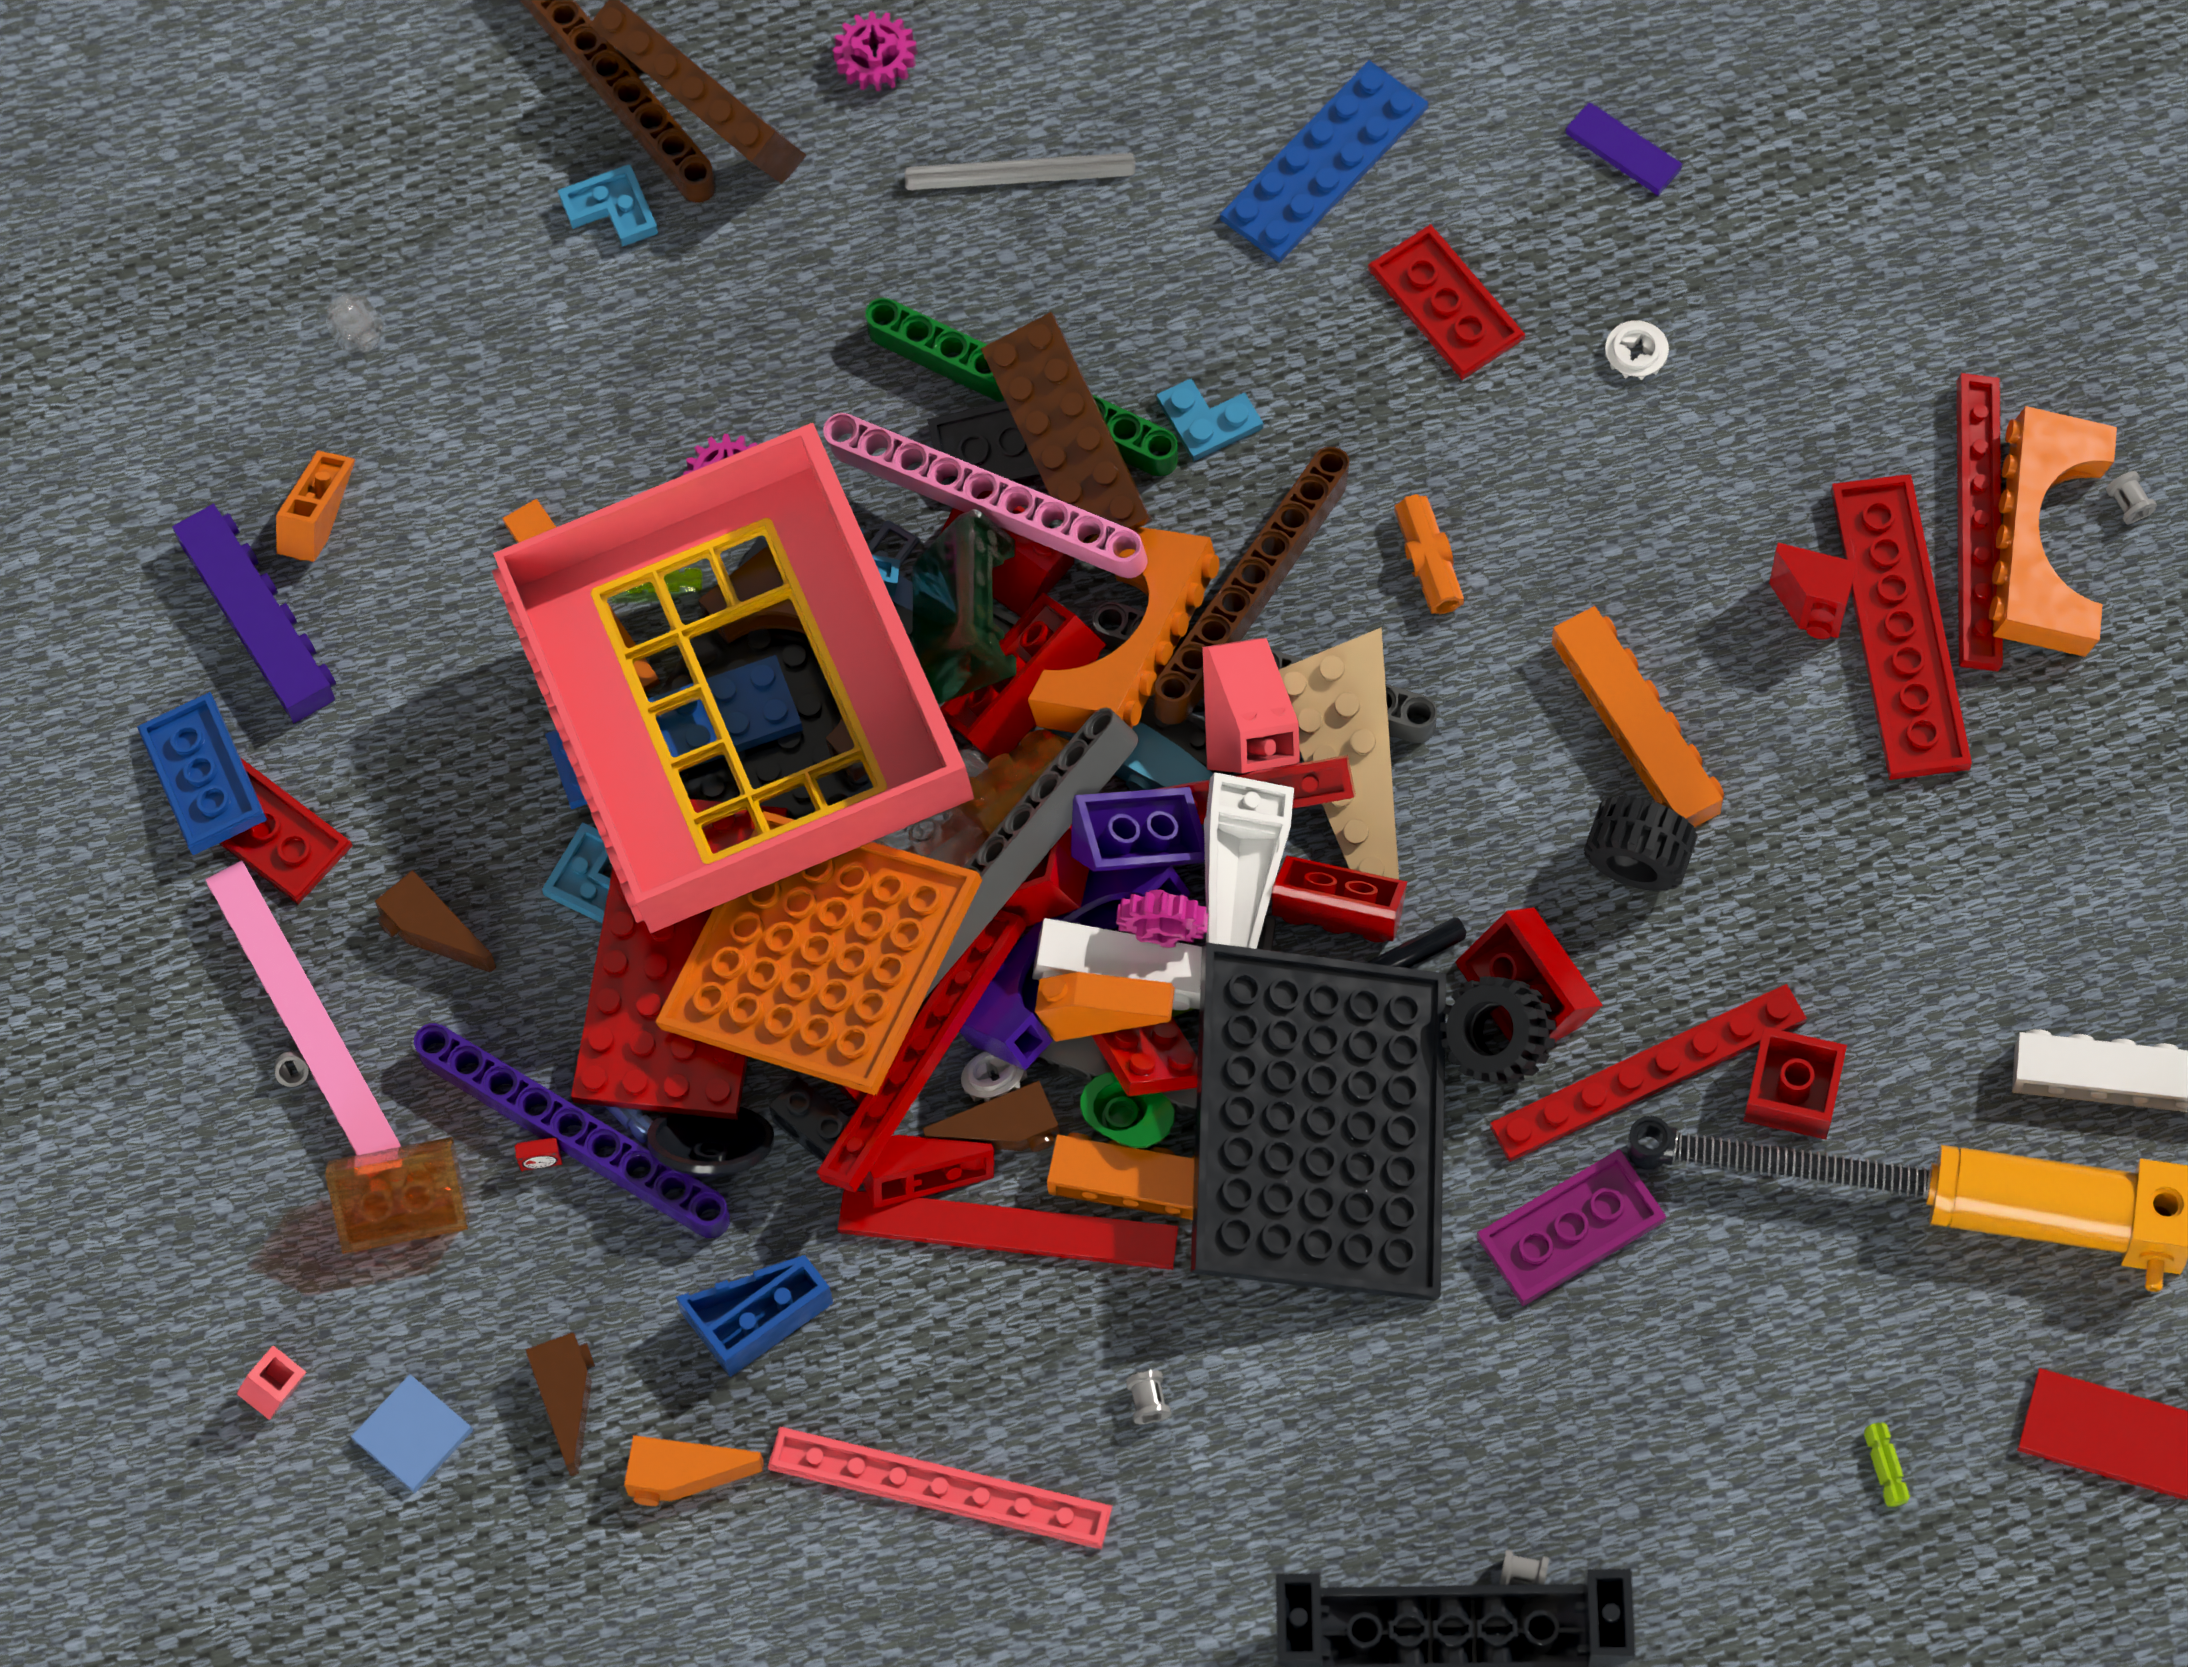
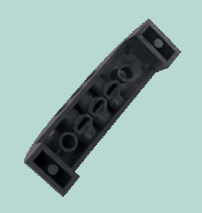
M1587 1569L1584 1584L1320 1587V1573L1276 1574L1277 1663L1283 1667H1618L1636 1657L1632 1569Z

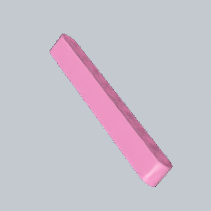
M835 414L825 422L823 428L824 437L834 457L841 462L1120 577L1133 578L1142 574L1146 569L1148 560L1141 538L1129 528L850 414ZM844 434H852L846 441H837ZM887 448L883 454L872 456L877 449ZM912 463H922L920 467L915 470H906ZM948 477H957L951 484H941ZM983 491H993L986 499H976ZM1018 506H1028V508L1022 513H1012V511ZM1063 520L1059 527L1047 528L1050 522ZM1092 534L1099 535L1096 541L1083 543L1085 537ZM1126 549L1135 550V552L1127 558L1118 557V555Z
M241 860L206 878L205 881L210 891L215 896L221 911L236 934L247 958L251 961L258 978L274 1003V1007L284 1025L288 1028L295 1045L303 1055L311 1074L321 1092L325 1095L332 1112L348 1137V1141L359 1161L362 1162L368 1177L372 1178L407 1159L398 1139L243 861Z

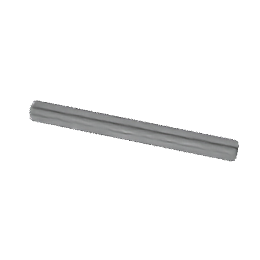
M1132 153L908 167L905 169V185L908 190L1132 176L1135 174V158Z

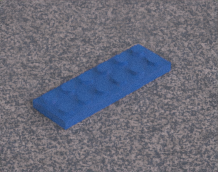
M1368 60L1220 213V220L1280 263L1428 109L1429 102Z
M776 655L706 679L736 752L747 750L803 730L801 720ZM694 683L648 698V701L651 703L687 689L693 686ZM701 700L693 701L656 718L672 757H678L717 739ZM558 731L546 733L545 736L571 810L586 805L587 801L578 784L576 774L567 757ZM722 754L687 769H691L715 761L725 756Z

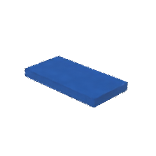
M211 692L137 726L192 855L198 854L267 821Z

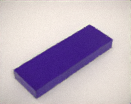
M1588 102L1566 127V135L1657 196L1663 192L1682 170L1681 162L1591 102Z

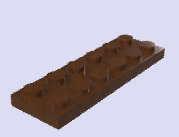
M1049 312L982 347L983 355L1050 497L1133 531L1152 522L1149 512L1054 314ZM1089 535L1085 537L1083 543H1092L1098 539L1099 535Z

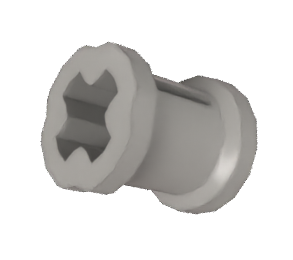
M2131 471L2117 477L2106 488L2107 494L2110 497H2115L2124 512L2123 520L2127 525L2150 516L2157 507L2155 500L2149 499L2139 483L2140 475L2136 471Z
M1150 1370L1140 1372L1126 1379L1127 1389L1132 1391L1136 1412L1133 1413L1135 1424L1143 1425L1163 1421L1172 1414L1171 1408L1165 1405L1161 1387L1163 1383L1161 1371Z
M1506 1550L1499 1585L1545 1584L1549 1558L1542 1557L1540 1560L1514 1556L1513 1551Z

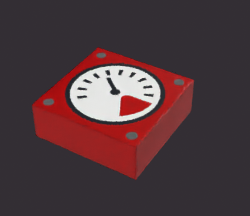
M554 1137L521 1142L515 1145L516 1159L521 1171L563 1165L561 1150L557 1139Z

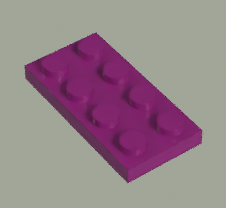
M1619 1148L1477 1232V1240L1523 1307L1665 1223L1666 1215Z

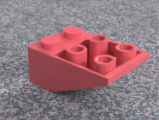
M1267 638L1202 647L1207 770L1246 773L1300 763L1299 722Z

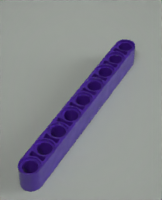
M429 1023L422 1026L414 1036L415 1049L422 1065L431 1072L541 1139L556 1138L561 1151L700 1236L716 1238L727 1231L730 1224V1215L724 1197L717 1191L688 1174L665 1166L646 1148L445 1026ZM440 1042L445 1044L443 1049L437 1053L426 1052L427 1048L433 1043ZM468 1063L479 1065L473 1073H460L461 1068ZM501 1084L513 1085L512 1089L504 1095L493 1093ZM543 1104L547 1106L546 1110L538 1116L527 1114L534 1105ZM570 1125L581 1127L580 1132L572 1137L562 1135L563 1130ZM604 1146L616 1148L615 1152L609 1157L601 1158L596 1156L597 1151ZM638 1167L651 1169L644 1178L635 1179L630 1176L632 1171ZM682 1188L685 1190L684 1195L679 1199L669 1200L665 1198L666 1193L670 1189ZM716 1209L720 1211L719 1216L712 1221L700 1219V1215L705 1210Z

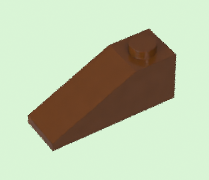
M413 870L375 900L380 914L376 920L390 937L398 934L407 944L487 972H492L497 968L492 953Z
M1040 1081L922 1128L924 1137L990 1143L994 1150L1023 1151L1030 1148L1032 1152H1038L1055 1143L1054 1138L1057 1137V1134L1060 1135L1059 1125Z
M574 1332L525 1349L570 1476L579 1473L592 1384L588 1369L595 1367L587 1342L579 1345Z

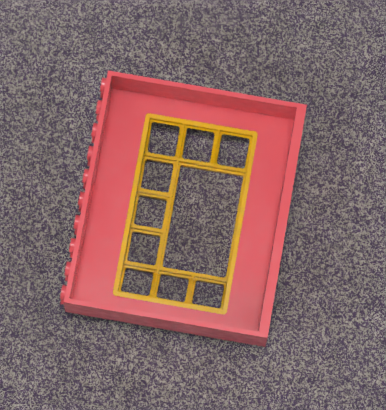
M813 423L493 553L499 568L492 570V574L503 596L527 659L533 669V674L544 696L570 764L576 774V779L587 801L594 823L606 847V852L619 879L621 889L636 923L644 920L650 934L974 799L966 766ZM762 535L766 538L782 577L783 585L741 602L737 598L720 554L724 550ZM702 559H708L727 607L717 613L684 625L668 591L664 576ZM646 582H651L671 630L666 634L627 648L607 600L612 596ZM790 599L854 743V748L760 788L753 789L690 640L722 625ZM676 645L681 651L694 684L687 689L651 703L648 701L636 673L634 662ZM701 700L717 736L716 741L678 757H672L656 718L688 703ZM722 754L728 762L740 795L696 813L679 773L684 769ZM861 762L873 788L828 806L817 780ZM800 786H805L816 812L770 830L759 806L760 803ZM742 810H748L758 836L713 854L702 828Z

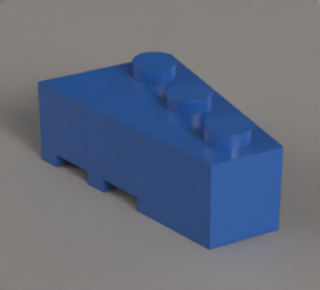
M805 1255L753 1271V1275L729 1283L728 1280L716 1283L715 1287L692 1295L686 1293L676 1296L681 1314L729 1377L736 1374L833 1304L829 1285Z

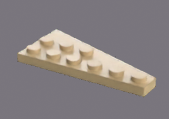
M1379 628L1279 669L1299 722V749L1304 763L1344 755L1349 757L1356 796L1351 799L1322 803L1348 868L1399 880L1382 628Z

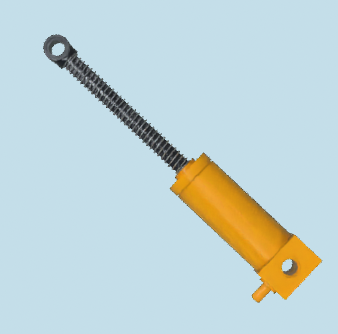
M1644 1116L1637 1119L1629 1131L1627 1155L1635 1166L1644 1170H1654L1663 1164L1672 1165V1161L1674 1162L1676 1159L1679 1160V1163L1682 1161H1687V1164L1695 1162V1165L1703 1163L1704 1167L1706 1164H1710L1712 1168L1714 1165H1717L1720 1169L1724 1166L1727 1167L1728 1171L1730 1168H1736V1172L1738 1169H1744V1173L1747 1170H1751L1752 1174L1758 1171L1760 1175L1765 1172L1768 1173V1176L1776 1174L1777 1178L1779 1175H1784L1785 1179L1787 1176H1792L1793 1180L1795 1177H1799L1801 1181L1806 1178L1809 1179V1182L1813 1179L1817 1180V1183L1825 1181L1826 1185L1828 1182H1833L1834 1186L1836 1183H1840L1842 1187L1844 1184L1850 1185V1188H1852V1185L1858 1186V1189L1860 1187H1866V1190L1874 1188L1875 1192L1877 1189H1881L1883 1193L1885 1190L1891 1191V1194H1893V1191L1899 1192V1195L1902 1192L1907 1193V1196L1915 1194L1916 1198L1918 1195H1922L1926 1199V1205H1931L1930 1225L1942 1227L1949 1225V1228L2122 1253L2121 1266L2147 1269L2145 1288L2151 1292L2162 1290L2164 1272L2181 1275L2188 1260V1165L2140 1159L2134 1173L1961 1147L1958 1149L1955 1146L1941 1145L1937 1162L1932 1163L1929 1170L1926 1171L1925 1167L1919 1170L1917 1166L1914 1169L1910 1168L1909 1165L1906 1167H1902L1901 1164L1893 1166L1892 1162L1889 1165H1885L1884 1161L1878 1164L1876 1160L1871 1163L1868 1159L1865 1161H1861L1860 1158L1853 1160L1852 1157L1844 1159L1843 1155L1837 1158L1835 1154L1830 1157L1825 1153L1823 1156L1819 1152L1816 1154H1812L1811 1151L1804 1153L1803 1150L1796 1152L1794 1148L1792 1151L1787 1150L1786 1147L1782 1150L1778 1146L1771 1148L1770 1144L1767 1147H1763L1762 1143L1759 1146H1755L1754 1142L1748 1145L1746 1141L1741 1144L1736 1140L1734 1143L1730 1142V1139L1722 1141L1721 1137L1719 1140H1714L1713 1136L1710 1139H1706L1705 1135L1702 1138L1698 1137L1697 1134L1694 1137L1690 1136L1689 1133L1682 1135L1681 1132L1677 1131L1676 1127H1669L1661 1118L1655 1116ZM1644 1137H1651L1656 1139L1660 1145L1654 1149H1647L1640 1145L1639 1140Z

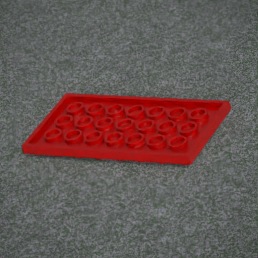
M690 799L696 813L723 803ZM760 806L762 812L765 811L789 817L787 808ZM742 810L706 825L702 830L711 852L715 854L750 839L755 826L748 810ZM612 868L571 1094L573 1103L738 1120L748 1056L661 1030L655 1022L714 907L650 934L644 920L636 923L621 889L616 872Z

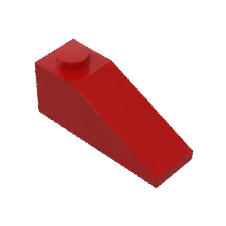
M894 1135L891 1136L862 1183L873 1207L877 1208L994 1178V1148L990 1143Z

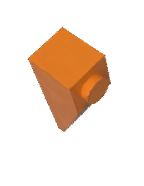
M317 450L276 514V554L292 557L296 560L315 562L328 541L355 463V458Z
M1083 972L1039 979L1035 1013L1055 1042L1171 1022L1175 988L1172 983Z
M633 1435L624 1486L628 1496L634 1497V1502L646 1506H657L660 1500L671 1502L763 1472L764 1462L761 1452Z

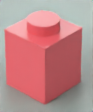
M272 1346L246 1376L236 1394L270 1420L296 1390L306 1371L276 1347Z

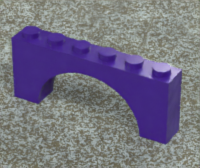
M1172 866L1095 872L1089 869L1081 908L1050 919L1111 930L1119 926L1116 924L1118 904H1121V899L1123 898L1130 899L1132 894L1144 897L1145 892L1150 890H1163L1169 894L1176 896L1184 895L1186 897L1191 893ZM1043 921L1036 923L1010 951L959 1031L972 1046L1023 1070H1026L1053 1041L1040 1024L1039 1017L1035 1013L1039 980L1032 979L1039 933Z

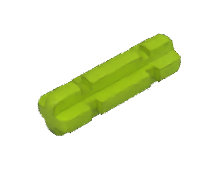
M1884 1422L1871 1424L1865 1427L1864 1436L1867 1446H1872L1870 1455L1879 1483L1884 1485L1882 1493L1888 1507H1897L1906 1504L1910 1494L1906 1482H1901L1904 1476L1894 1445L1889 1444L1891 1435L1888 1426Z

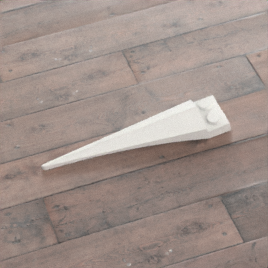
M1216 772L1210 777L1207 813L1204 819L1206 913H1209L1206 942L1257 949L1273 885L1291 827L1293 787Z

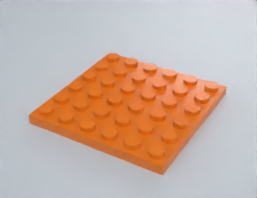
M763 812L770 830L794 821V819ZM756 828L754 829L750 839L755 836H758ZM869 842L714 907L655 1022L664 1031L877 1095L982 882V878L977 871L875 842Z

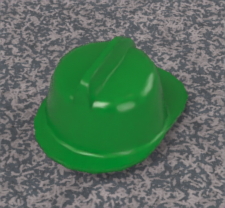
M1113 1072L1096 1076L1085 1086L1081 1095L1080 1109L1085 1121L1106 1138L1125 1146L1144 1148L1154 1145L1169 1134L1174 1124L1175 1110L1170 1099L1161 1092L1127 1096Z

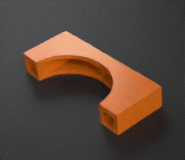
M2028 406L2024 407L2016 419L2010 420L2005 434V441L2010 443V449L2002 468V477L2007 478L2006 489L2003 491L1999 502V512L2004 513L2003 524L2000 526L1996 537V548L2000 549V559L1995 565L1992 577L1993 584H1997V593L1992 600L1989 611V619L1994 620L1993 636L2086 657L2100 641L2103 604L2089 600L2076 593L2056 574L2045 555L2041 543L2039 515L2046 492L2057 484L2078 478H2102L2114 463L2117 427Z
M1144 527L1134 530L1141 538L1147 554L1148 563L1146 569L1142 574L1133 578H1124L1116 574L1115 577L1117 581L1133 585L1149 597L1145 615L1131 637L1104 658L1074 669L1043 670L1028 698L1037 727L1077 733L1091 715L1099 709L1106 707L1111 708L1131 728L1139 723L1144 705L1149 696L1155 693L1157 678L1173 657V651L1180 637L1186 634L1189 620L1196 607L1198 608L1202 604L1207 586L1218 573L1219 557L1215 554L1210 537ZM1126 549L1122 551L1118 555V557L1127 558L1131 556L1135 552V550Z

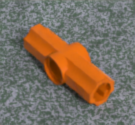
M1415 494L1404 497L1401 502L1394 505V512L1405 540L1407 560L1411 559L1415 572H1412V575L1419 579L1431 614L1441 615L1455 611L1458 607L1464 605V597L1453 569L1454 561L1448 538L1444 532L1440 533L1427 496Z

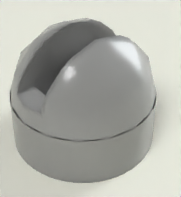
M293 1050L287 1051L279 1055L275 1061V1077L282 1085L296 1087L307 1079L308 1065L301 1053ZM293 1060L298 1073L291 1075L286 1061Z

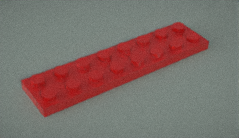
M1906 474L1834 483L1831 486V496L1844 559L1857 562L1851 594L1889 780L1970 770L1972 760L1912 475Z

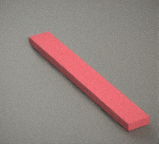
M780 1426L768 1464V1469L1098 1549L1103 1547L1112 1512L1111 1505Z

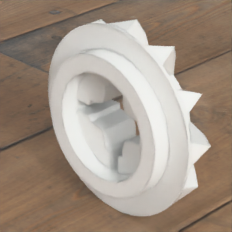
M1628 321L1620 324L1611 331L1605 345V357L1608 358L1611 369L1621 372L1624 378L1635 376L1639 377L1641 381L1645 376L1652 373L1657 375L1659 369L1666 364L1669 352L1668 341L1663 332L1653 324L1644 321ZM1640 339H1643V352L1647 355L1639 354L1637 359L1631 360V351L1627 347L1634 348L1636 344H1639Z
M982 1052L971 1059L965 1066L961 1075V1084L965 1093L969 1094L974 1102L982 1099L988 1102L996 1097L1007 1094L1009 1091L1020 1089V1081L1027 1078L1026 1070L999 1059L988 1052ZM994 1070L995 1074L998 1073L1000 1078L992 1081L990 1071Z

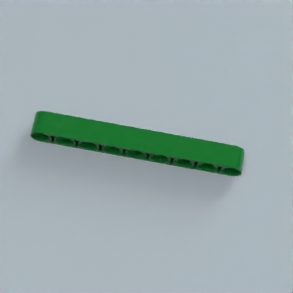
M878 298L867 306L865 315L868 336L871 341L997 402L1005 401L993 374L979 373L983 369H990L981 350L987 344L892 299ZM882 320L891 321V323H889V324H887V325H878V324H877L878 322H880V321H882ZM917 336L925 337L922 341L916 342L911 340ZM955 352L960 354L954 358L945 357L948 353ZM1093 395L1125 463L1157 477L1167 476L1176 469L1178 464L1177 439L1173 433ZM1122 434H1129L1133 436L1128 440H1121L1117 438ZM1162 450L1166 451L1168 454L1165 456L1158 457L1154 456L1152 453L1155 451Z

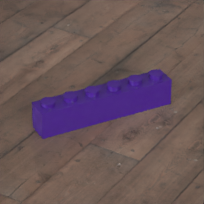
M213 503L172 526L178 543L293 724L335 701L336 699L331 689L332 686L336 685L334 677L325 663L318 667L312 656L316 655L317 652L306 633L298 636L293 628L297 624V620L286 603L279 606L275 600L274 595L278 594V591L267 573L259 575L254 567L259 564V561L250 545L245 543L241 546L235 536L240 534L230 514L226 513L222 516Z

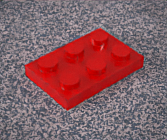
M1172 1016L1171 1022L1091 1035L1127 1096L1197 1088L1198 1057Z

